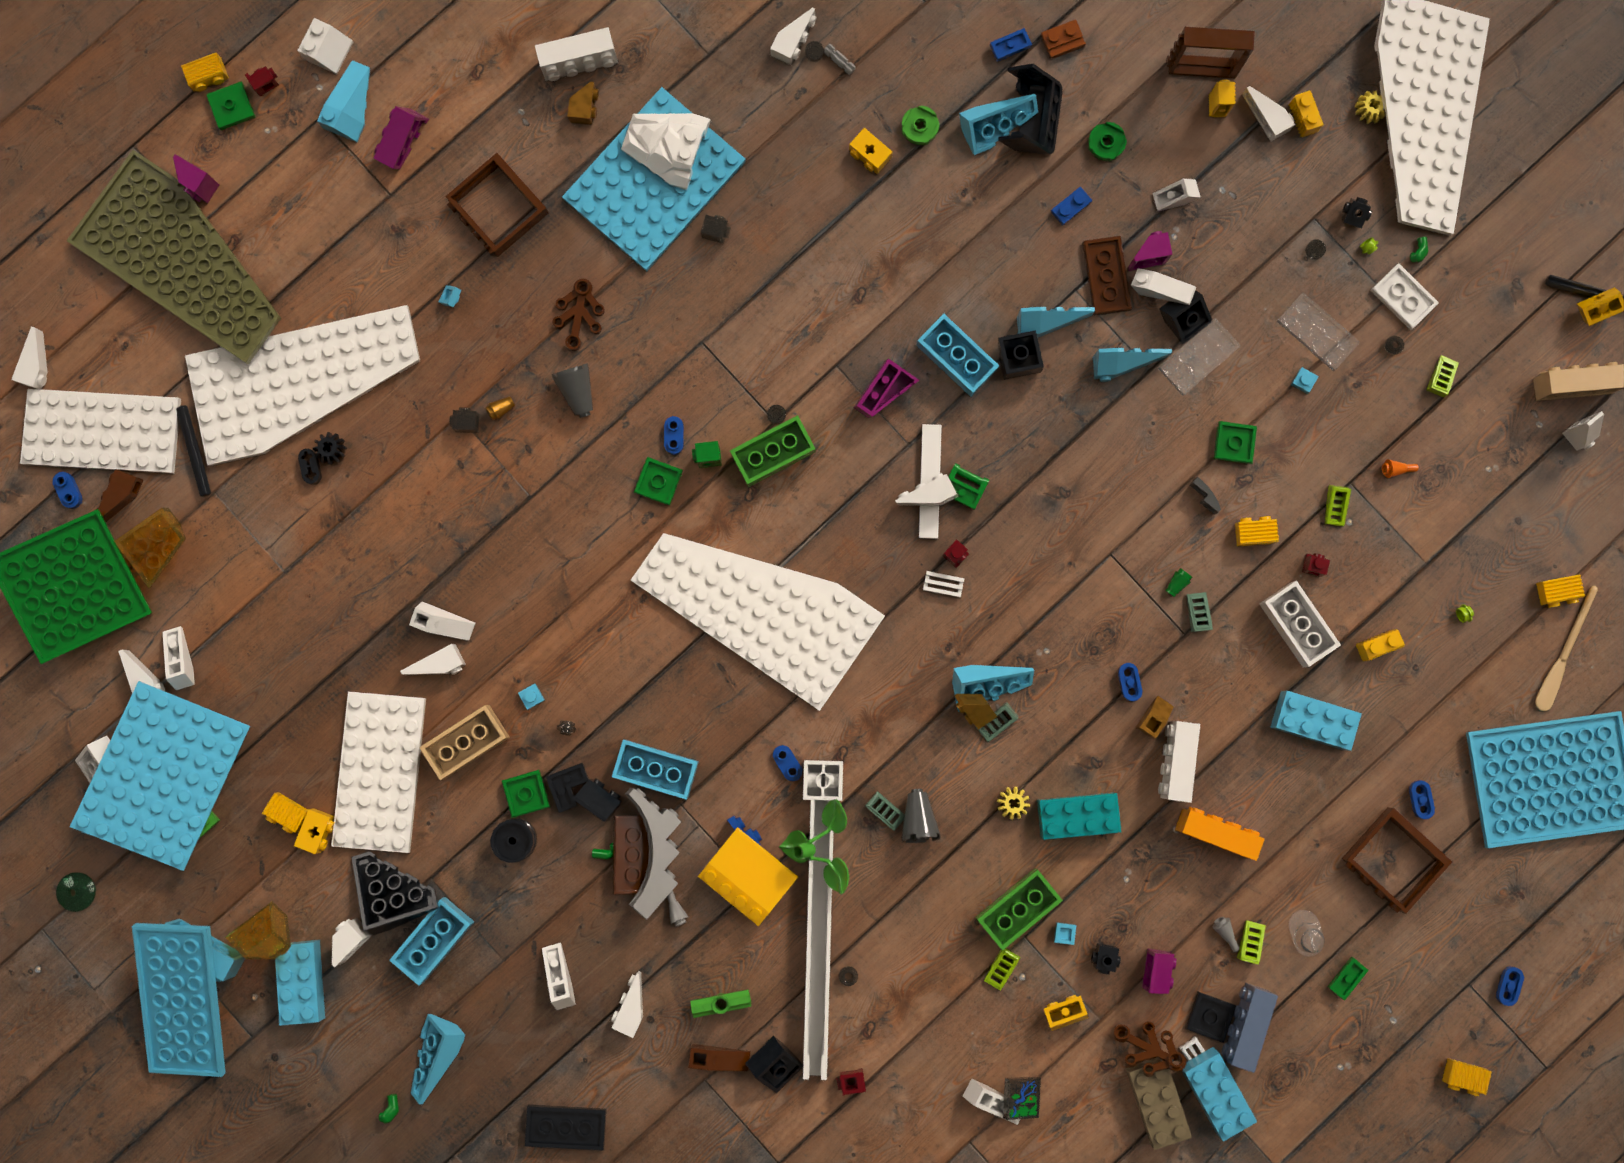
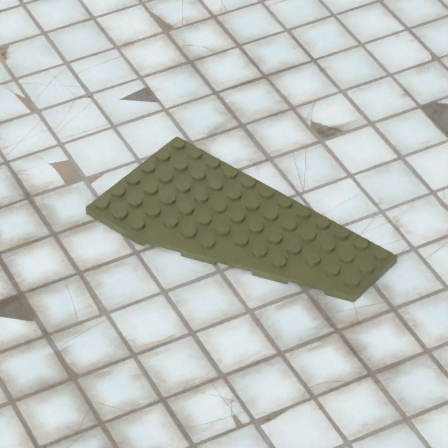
M132 150L69 236L67 242L243 362L249 364L281 320L280 315L193 198L183 191L184 187L178 182V179Z

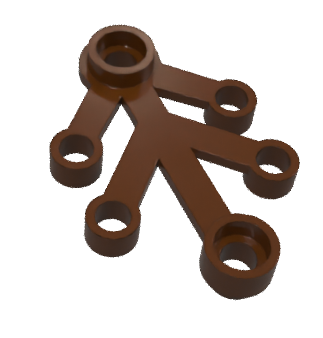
M587 279L577 280L574 284V290L563 298H558L555 303L559 310H565L568 303L577 298L576 305L562 315L554 317L552 321L555 328L561 329L565 322L574 316L571 335L565 340L567 348L571 351H577L581 347L579 333L582 316L590 326V331L593 334H599L602 330L601 325L593 319L584 306L586 298L592 305L596 316H602L605 312L603 305L599 304L592 295L593 287ZM582 286L587 287L586 291L584 292L580 291V288ZM563 301L565 302V305L563 307H559V302ZM597 307L602 308L600 313L595 311ZM556 320H562L560 325L555 324ZM598 325L599 329L597 331H593V326ZM572 341H577L575 347L571 346Z
M1148 1021L1143 1024V1032L1148 1036L1150 1044L1131 1035L1130 1029L1126 1025H1118L1114 1029V1037L1118 1042H1128L1146 1051L1126 1055L1125 1064L1127 1067L1133 1068L1138 1062L1157 1057L1164 1061L1155 1064L1146 1063L1143 1066L1145 1076L1152 1077L1155 1072L1165 1069L1180 1072L1186 1067V1058L1176 1051L1173 1043V1034L1170 1031L1166 1030L1161 1033V1041L1166 1044L1167 1053L1160 1048L1155 1034V1025L1152 1022ZM1150 1026L1152 1030L1148 1031L1145 1028ZM1124 1033L1126 1036L1119 1037V1034ZM1168 1035L1170 1039L1166 1040L1163 1037ZM1132 1058L1135 1061L1133 1063H1129L1127 1060ZM1178 1061L1180 1064L1174 1065L1172 1062ZM1151 1068L1153 1071L1147 1072L1145 1069Z

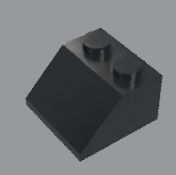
M1196 290L1190 305L1168 301L1159 308L1164 322L1182 344H1185L1213 322L1203 295Z
M1036 330L998 338L1000 364L1004 380L1042 372L1044 365Z
M589 779L573 800L606 822L610 820L623 801L619 799L621 796L612 789L609 792L605 789V784L599 779Z
M775 1036L766 1041L745 1063L754 1077L776 1094L803 1068V1063Z

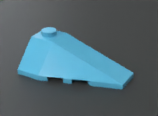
M353 60L351 61L325 102L317 122L323 129L358 142L365 126L364 117L367 107L366 96L369 86V67Z

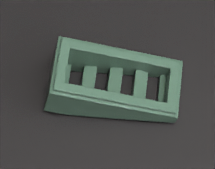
M1206 592L1186 594L1191 632L1213 630ZM1202 598V602L1193 603L1192 599ZM1203 606V610H1194V607ZM1203 613H1204V617H1200V618H1196V617H1195V614H1203ZM1205 621V625H1197V622Z
M1007 702L995 711V714L999 715L1005 722L1003 725L996 717L993 721L999 727L997 730L991 722L986 724L993 732L991 735L984 726L978 730L987 742H990L1018 719L1019 716ZM1004 710L1010 715V719L1005 716Z
M878 791L865 805L893 831L904 820L905 814ZM880 798L882 802L874 809L872 806ZM886 803L888 805L887 808L880 814L878 811ZM892 808L894 810L892 814L887 819L884 818V816ZM896 814H899L900 816L897 818V820L893 824H891L890 821L892 820V818Z

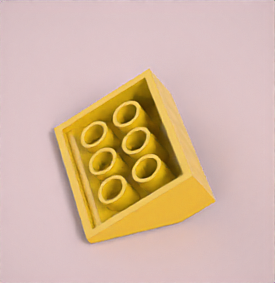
M738 827L698 875L702 881L757 926L762 923L798 878L796 874Z

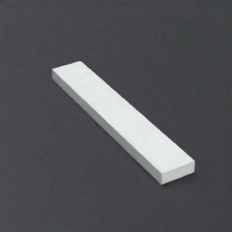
M922 424L920 484L923 482L927 484L933 481L932 478L940 474L942 425ZM920 505L919 538L938 539L939 505Z

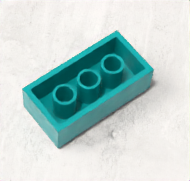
M1117 793L1037 800L1040 836L1043 840L1121 832Z

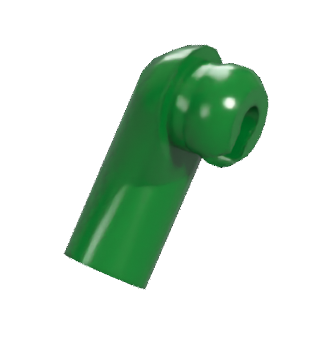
M1427 237L1417 238L1418 250L1410 254L1411 262H1422L1428 255Z
M613 843L610 844V849L608 850L593 849L592 858H612Z
M397 1094L387 1096L388 1107L379 1114L380 1122L389 1123L398 1114Z

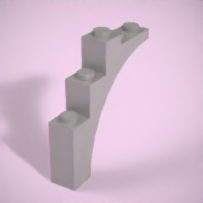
M629 788L625 794L636 806L643 819L649 843V857L645 877L629 905L640 916L648 919L678 884L674 880L676 876L668 869L664 870L680 853L676 849L677 845L672 840L666 839L681 821L678 819L679 815L673 809L663 808L659 812L660 808L653 801L649 803L644 798L646 795L639 788L636 790Z

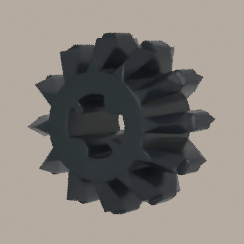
M327 432L326 437L323 434L320 435V441L314 440L318 446L313 447V450L317 452L315 457L321 458L320 462H328L329 465H332L334 460L337 463L340 462L339 456L345 457V454L342 453V451L347 449L343 445L345 440L339 439L338 434L332 435V433Z

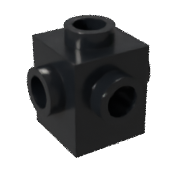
M1357 197V199L1351 198L1349 202H1346L1342 210L1344 213L1342 221L1362 229L1364 222L1368 221L1372 214L1371 206L1367 204L1368 200Z
M1100 943L1096 944V951H1093L1091 955V963H1093L1094 968L1098 969V973L1109 975L1110 971L1116 972V968H1119L1121 957L1118 956L1119 948Z

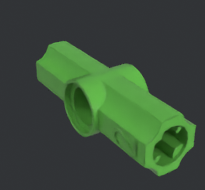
M749 989L691 1000L693 1018L717 1013L723 1014L727 1011L752 1007ZM718 999L725 1000L726 1007L719 1008L716 1005V1001Z

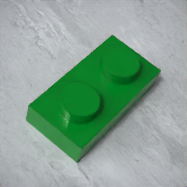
M1350 957L1328 985V988L1345 1001L1369 970L1355 958Z

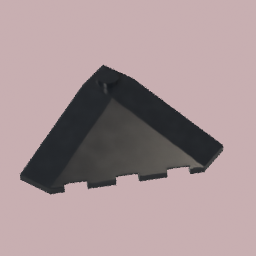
M369 851L351 857L363 931L371 935L386 932L439 908L434 888L429 885L426 887L419 883L420 880L408 873L404 874L398 871V867L386 860L384 862L376 858L377 855Z

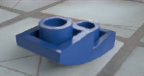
M735 815L728 819L734 830L738 827L761 846L759 841L762 838L757 830L753 831L750 828L744 831L745 824L740 817L736 818Z

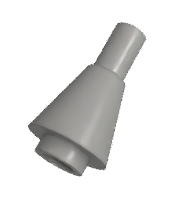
M672 890L667 896L671 925L675 924L677 927L687 923L686 919L689 917L679 902L676 901Z
M1217 918L1212 928L1228 942L1233 952L1238 951L1240 947L1234 939L1235 936L1230 918Z

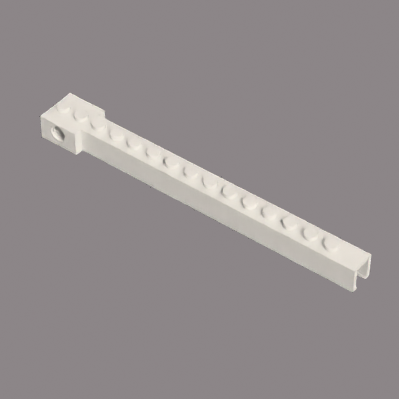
M804 760L803 800H811L810 839L828 828L822 823V812L827 803L834 799L842 801L843 761ZM831 830V832L812 844L816 848L814 857L829 859L832 862L833 831ZM815 860L809 861L803 1079H809V1075L821 1076V1080H827L832 889L827 885L823 876L824 868L828 864Z

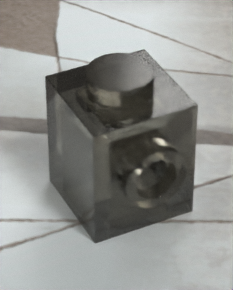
M706 215L701 236L704 239L724 244L725 238H729L731 228L728 227V221L724 217Z
M464 407L459 408V410H453V415L450 416L449 420L450 427L455 432L479 433L480 414Z

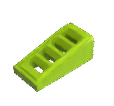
M1441 355L1426 390L1443 398L1448 396L1459 362ZM1443 362L1452 365V368L1443 366ZM1441 369L1450 372L1449 375L1440 372ZM1439 376H1442V377L1446 378L1447 380L1444 381V380H1442V379H1440V378H1438V377H1439ZM1436 383H1441L1444 385V387L1436 385Z
M1329 485L1325 524L1345 525L1351 494L1350 488ZM1340 492L1342 496H1336L1335 493ZM1334 500H1341L1342 502L1337 504L1334 503ZM1333 507L1341 508V512L1332 511ZM1331 515L1340 516V520L1332 519Z
M1246 920L1237 955L1238 959L1259 965L1266 925ZM1250 927L1258 929L1259 933L1249 931ZM1248 936L1258 937L1257 941L1248 939ZM1247 943L1256 945L1255 949L1247 947ZM1246 951L1254 953L1253 957L1245 955Z
M1006 948L1003 951L1000 949L983 981L1001 991L1021 957ZM1003 956L1011 958L1012 962L1010 963L1003 959ZM1002 962L1009 967L1005 969L998 964ZM997 968L1004 972V976L996 973L995 969ZM994 975L995 977L1001 979V982L998 983L994 981L993 979H991V976Z

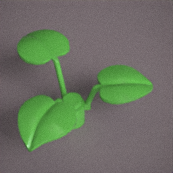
M834 799L827 803L822 812V823L828 827L827 830L810 840H807L803 832L799 830L793 831L779 848L798 863H804L808 859L809 861L826 862L828 865L825 866L823 871L825 882L831 889L843 894L849 883V871L845 862L838 857L834 858L831 862L829 859L813 856L816 852L815 845L812 844L814 841L828 834L831 830L834 833H841L846 828L847 816L841 803Z

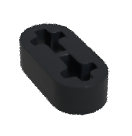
M306 448L301 450L298 455L302 478L306 483L316 485L322 478L319 460L315 457L316 452ZM307 453L312 455V458L309 459L310 465L308 461L304 460V457H307ZM310 469L313 473L316 474V476L313 477L314 480L308 478V476L311 475Z

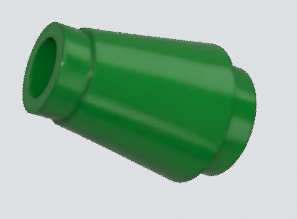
M1180 568L1178 571H1175L1165 591L1175 597L1191 583L1190 580L1193 577Z

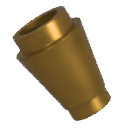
M509 396L488 403L489 405L485 409L492 420H499L515 404Z

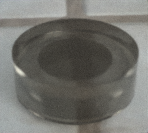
M809 42L805 48V55L810 61H819L824 55V48L820 42Z
M1312 240L1306 246V255L1313 260L1320 259L1326 252L1325 244L1321 240Z
M781 405L771 406L767 411L768 420L776 425L783 423L786 419L785 409Z

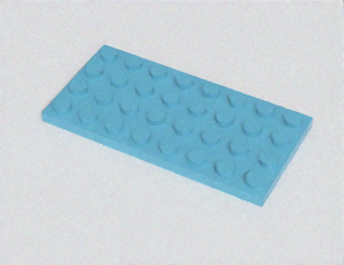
M135 923L132 926L149 1073L222 1077L226 1071L210 926Z

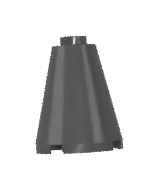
M588 363L583 364V367L582 365L552 374L554 382L574 415H579L580 418L591 415L590 411L593 410Z
M912 789L911 793L907 796L902 842L924 843L929 838H932V841L940 840V831L927 792H923V789Z

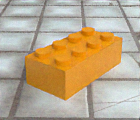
M1189 807V809L1182 808L1175 831L1257 861L1265 840L1259 837V832L1247 828L1241 830V825L1228 821L1223 823V818L1210 814L1205 816L1204 811L1194 807Z

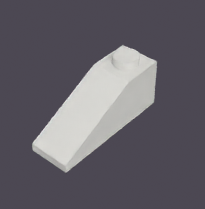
M1251 86L1245 89L1242 95L1270 142L1286 134L1294 127L1293 116L1285 108Z
M1140 268L1137 269L1131 284L1139 295L1190 305L1196 290L1195 286L1155 271Z
M31 326L11 380L35 389H42L46 384L48 373L43 331Z
M1601 411L1579 420L1562 433L1576 451L1583 448L1587 450L1595 444L1594 440L1600 436L1604 413Z
M180 626L164 631L163 646L166 680L175 690L195 685L194 669L183 628Z
M450 644L400 672L403 675L450 673L455 675L463 670L462 667L466 663L457 646Z
M129 650L118 651L132 694L138 681L165 691L163 683Z
M557 943L543 947L542 952L551 1003L556 1010L576 1005L562 944Z
M971 1078L963 1097L974 1106L1018 1125L1021 1117L1010 1118L1009 1112H1012L1010 1110L1015 1112L1014 1106H1018L1016 1110H1020L1019 1107H1024V1105L1018 1103L1020 1104L1019 1106L1013 1103L1015 1100Z

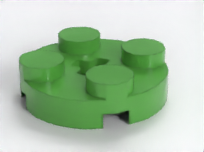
M918 106L917 108H911L902 119V134L911 143L927 145L938 133L939 122L937 115L929 107ZM922 121L925 128L918 129L915 124Z

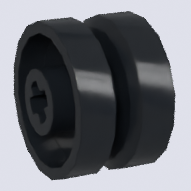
M520 818L506 820L498 824L492 832L490 838L492 851L502 861L507 863L519 862L534 852L537 845V833L534 827L526 820ZM515 838L516 843H512L511 839Z

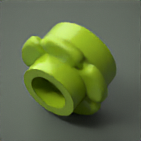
M1373 237L1365 240L1360 245L1362 253L1369 255L1376 251L1378 241H1375Z
M1462 604L1460 608L1456 609V615L1462 623L1472 621L1474 612L1470 606Z

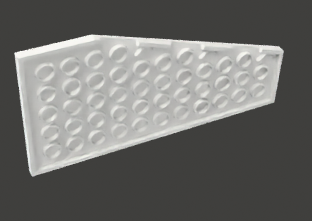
M1382 0L1374 47L1375 52L1378 54L1381 77L1379 84L1389 139L1387 143L1397 198L1395 202L1398 223L1450 236L1454 234L1490 19L1425 0Z
M405 305L268 336L249 364H246L223 347L185 355L207 465L213 466L266 454L270 449L288 438L301 433L345 404L353 402L397 373H401L420 362L409 307Z
M665 533L660 537L631 579L632 582L819 711L885 617V615L838 583Z

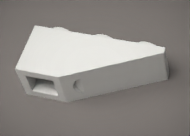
M811 8L778 32L770 48L772 57L790 65L793 60H797L801 51L799 48L802 43L805 44L809 33L807 31L816 22L815 8Z
M941 473L932 478L933 481L917 485L915 487L916 490L910 493L908 491L901 493L895 501L898 505H943L959 496L948 475Z
M421 602L415 607L409 625L425 632L469 641L475 622Z
M640 971L637 972L636 976L632 974L628 982L630 989L628 993H623L619 1002L622 1004L620 1011H615L611 1022L614 1023L612 1029L632 1038L643 1018L642 978Z

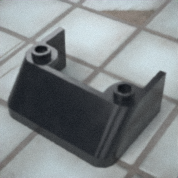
M1034 63L1008 67L1007 71L1018 78L1016 90L1019 95H1036L1038 113L1022 124L1020 131L1012 132L1009 136L998 137V141L1014 151L1042 155L1052 154L1056 145L1063 93L1061 83Z

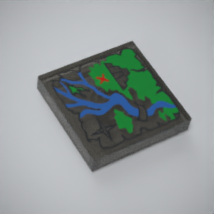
M1040 1077L1005 1078L1003 1119L1039 1118Z

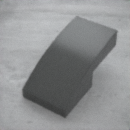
M1196 477L1190 483V486L1204 496L1200 504L1214 515L1221 510L1217 498L1211 489L1199 477Z

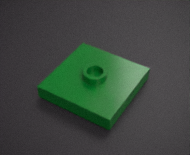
M242 81L206 94L220 130L256 118Z
M1219 421L1213 459L1253 464L1257 426Z
M647 457L634 493L670 506L683 470Z
M540 770L502 780L512 818L550 807Z

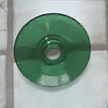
M80 872L64 876L56 889V896L60 905L66 910L73 912L82 911L89 907L96 895L93 880L88 875ZM72 889L76 892L74 896L71 895Z

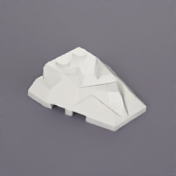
M693 113L633 114L621 150L638 163L645 165L652 173L663 178L667 184L687 190L693 174L692 166L702 137L705 138L711 119Z

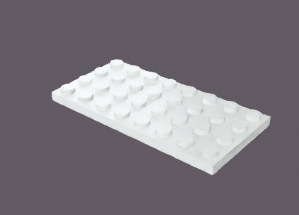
M27 389L20 464L174 474L179 428L176 408L181 406V399L177 397Z
M348 692L334 817L335 824L333 826L331 846L410 853L421 754L419 747L422 744L426 698Z

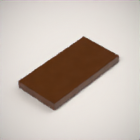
M1121 236L1083 241L1092 307H1095L1093 315L1131 311L1132 305Z
M641 815L614 816L613 895L637 894L644 880L648 865L649 843L647 831Z

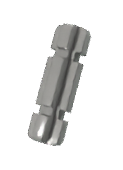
M831 44L825 47L824 54L831 57V60L841 69L844 68L848 75L855 71V65L852 62H848V59L838 50L835 51V47Z

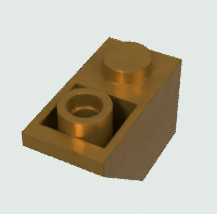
M589 82L569 98L568 119L570 123L592 125L593 119H596L597 108L594 105L595 100L598 101L599 89H596L594 82Z
M982 694L955 695L958 701L956 706L962 714L966 712L964 717L970 726L974 724L979 730L997 717Z
M1156 696L1136 728L1150 738H1157L1167 723L1174 706Z

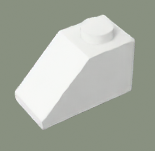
M1183 178L1154 192L1153 197L1157 211H1162L1190 203L1200 198V193L1195 179Z

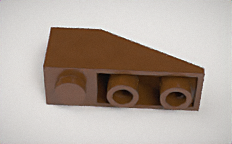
M115 469L109 477V485L102 493V501L97 508L100 510L105 522L110 520L137 497L144 481L143 479Z
M692 1044L688 1068L709 1071H748L749 1068L745 1063L750 1059L751 1051Z

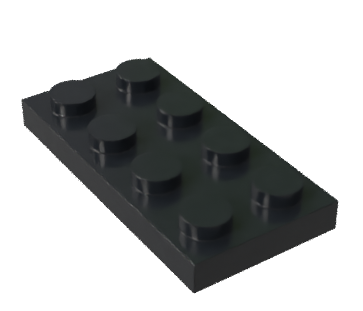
M528 1105L525 1147L604 1150L607 1109Z

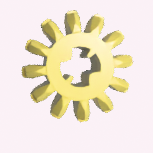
M1377 90L1373 91L1372 94L1367 91L1358 98L1359 102L1355 104V108L1358 110L1355 115H1362L1360 121L1366 118L1367 124L1371 121L1377 123L1379 119L1385 117L1381 94L1377 95Z
M1007 787V795L1000 792L1004 799H997L998 803H1003L1002 806L998 807V810L1005 809L1002 816L1005 817L1009 813L1010 820H1013L1014 813L1017 819H1021L1019 812L1021 811L1026 815L1027 811L1023 807H1030V804L1024 803V801L1029 799V796L1022 797L1025 793L1024 790L1017 794V787L1013 788V793ZM1010 799H1012V800L1017 799V800H1018V801L1016 802V803H1018L1017 807L1012 806V807L1010 808V806H1009V805H1011V803H1009Z

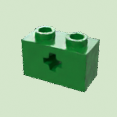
M718 441L695 443V449H692L694 463H697L699 468L722 466Z

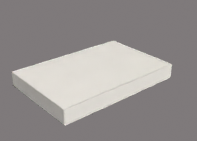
M1399 263L1370 290L1410 330L1439 304Z

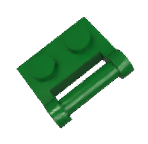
M955 463L949 479L959 497L953 500L975 510L989 479L985 477L983 479ZM958 474L980 485L979 489L955 479V475Z

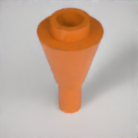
M1387 459L1382 465V473L1386 478L1406 472H1417L1419 469L1417 464H1405Z

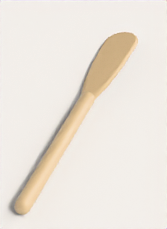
M1596 586L1590 587L1560 657L1552 666L1536 696L1535 705L1540 711H1548L1554 703L1565 672L1566 661L1598 591Z

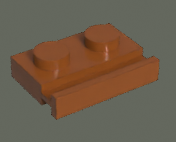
M1076 19L1041 32V38L1050 55V59L1080 49L1086 45Z

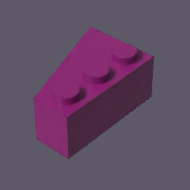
M395 106L390 112L388 125L382 131L383 137L381 142L377 144L374 150V159L392 169H401L412 150L410 148L411 142L414 137L419 138L420 133L418 130L423 122L427 124L429 118L410 108Z
M888 358L883 362L853 408L869 419L917 383L919 379Z

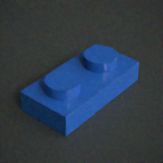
M1025 28L990 42L991 50L997 62L1032 46Z
M1080 186L1055 206L1051 213L1063 226L1092 203V199Z

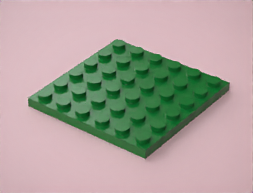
M99 509L0 552V589L40 664L153 613Z

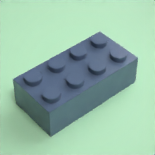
M1245 983V987H1242L1239 993L1240 1003L1235 1008L1233 1014L1235 1019L1233 1025L1229 1026V1038L1227 1043L1223 1045L1222 1055L1223 1059L1231 1065L1255 1073L1278 996L1269 990Z

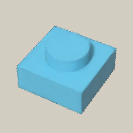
M446 285L438 302L445 306L454 307L459 301V295L462 290Z
M1301 367L1291 385L1308 394L1319 376Z
M535 683L518 693L527 710L545 701Z
M1056 922L1054 942L1074 945L1077 925Z

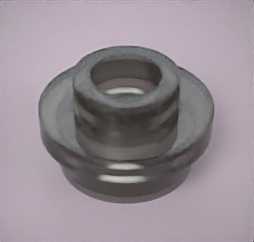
M1391 336L1385 341V349L1389 354L1397 355L1403 351L1404 341L1398 336ZM1393 342H1396L1398 344L1397 348L1393 347Z
M560 721L559 725H557V730L562 735L570 736L571 733L576 732L575 723Z
M851 966L843 967L839 972V980L845 986H852L858 980V973ZM848 972L851 973L852 978L846 979L845 974Z

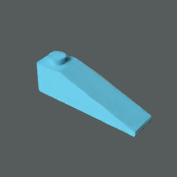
M1035 94L977 106L959 113L961 129L972 154L976 155L991 149L996 145L995 142L998 141V137L1008 136L1012 129L1016 126H1021L1037 114V98Z
M1046 307L1021 308L1017 316L1018 334L1036 330L1037 338L1092 316L1095 312V307L1069 308L1068 311H1065L1063 307H1056L1049 311L1046 310Z
M1124 348L1098 349L1093 356L1094 379H1100V382L1111 381V378L1169 357L1172 349H1147L1145 352H1142L1140 348H1134L1124 352Z
M984 665L954 668L952 680L954 695L982 694L986 701L991 699L995 701L1002 694L1007 692L1012 694L1031 686L1034 669Z
M433 1014L427 1015L421 1031L420 1038L423 1039L422 1050H418L419 1068L415 1069L411 1094L418 1104L425 1102L459 1053L465 1038V1034L457 1024Z

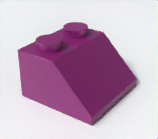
M174 154L173 160L178 182L184 187L183 191L200 203L202 200L208 204L219 184L208 173Z
M1156 231L1151 233L1128 266V271L1165 265L1173 255L1168 232Z
M1147 949L1142 988L1153 994H1169V990L1173 988L1174 978L1171 976L1172 969L1175 970L1177 959L1174 958L1175 954L1167 951Z

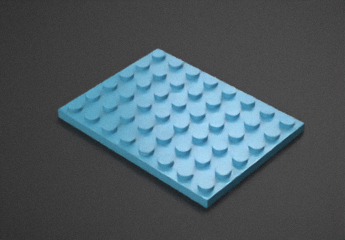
M663 87L638 112V114L692 113ZM629 122L562 198L647 272L746 162V159L709 127L705 138L702 137L692 166L693 174L687 190L667 184L663 178L652 173L645 165L638 163L621 150L630 124Z
M138 681L70 827L184 871L251 726Z
M1621 711L1466 732L1485 848L1624 830V724Z

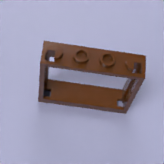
M1184 27L1182 33H1179L1177 41L1174 42V48L1170 50V56H1167L1168 74L1236 78L1254 50L1255 31ZM1187 47L1235 50L1230 58L1183 55Z
M498 153L494 154L445 196L449 201L448 207L454 213L457 211L461 215L459 219L466 227L470 225L473 228L472 234L478 241L482 239L486 243L483 245L490 254L494 252L497 257L549 214L547 208ZM499 168L537 211L499 244L495 245L458 204V201Z
M1387 807L1342 857L1346 862L1345 866L1353 873L1356 871L1360 875L1359 879L1365 885H1371L1375 889L1374 893L1382 900L1385 898L1390 903L1388 906L1393 911L1405 914L1452 863L1444 853L1396 809ZM1389 819L1436 861L1401 902L1353 860Z

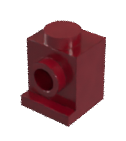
M265 66L255 70L252 75L245 74L254 91L260 97L279 86L276 81L278 76L272 67L268 69Z
M956 539L942 556L957 568L969 553L966 552L968 549Z
M1306 554L1302 572L1318 577L1325 576L1328 572L1330 560L1321 554Z
M863 1068L840 1072V1078H836L838 1090H842L843 1095L866 1092ZM853 1078L855 1081L853 1084H849L847 1079Z

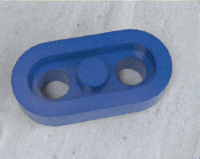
M676 416L669 417L664 424V447L671 455L681 453L684 448V425L682 420ZM672 423H677V427L675 429H672L670 427ZM673 441L677 442V446L674 448L670 446Z
M66 472L57 473L53 477V486L62 505L71 509L79 507L82 503V495L74 477ZM64 478V483L60 484V480ZM71 495L72 499L68 501V496Z
M1132 663L1122 664L1118 669L1122 695L1128 701H1136L1142 696L1138 669ZM1126 669L1130 670L1129 676H1125L1124 671ZM1130 688H1133L1135 691L1133 695L1128 693Z
M785 745L776 747L773 751V758L784 777L789 781L798 780L802 775V767L791 749ZM781 751H784L786 753V757L784 759H781L779 757V753ZM790 768L796 769L795 775L789 774Z
M1421 780L1412 782L1409 786V794L1413 812L1420 819H1429L1435 813L1430 785ZM1418 786L1421 788V792L1419 794L1416 792V788ZM1421 806L1425 807V811L1423 813L1420 811Z
M1509 966L1502 972L1496 998L1503 1005L1513 1006L1518 1001L1524 981V974L1519 968ZM1513 973L1514 977L1510 980L1509 975ZM1505 992H1508L1507 998L1503 997Z

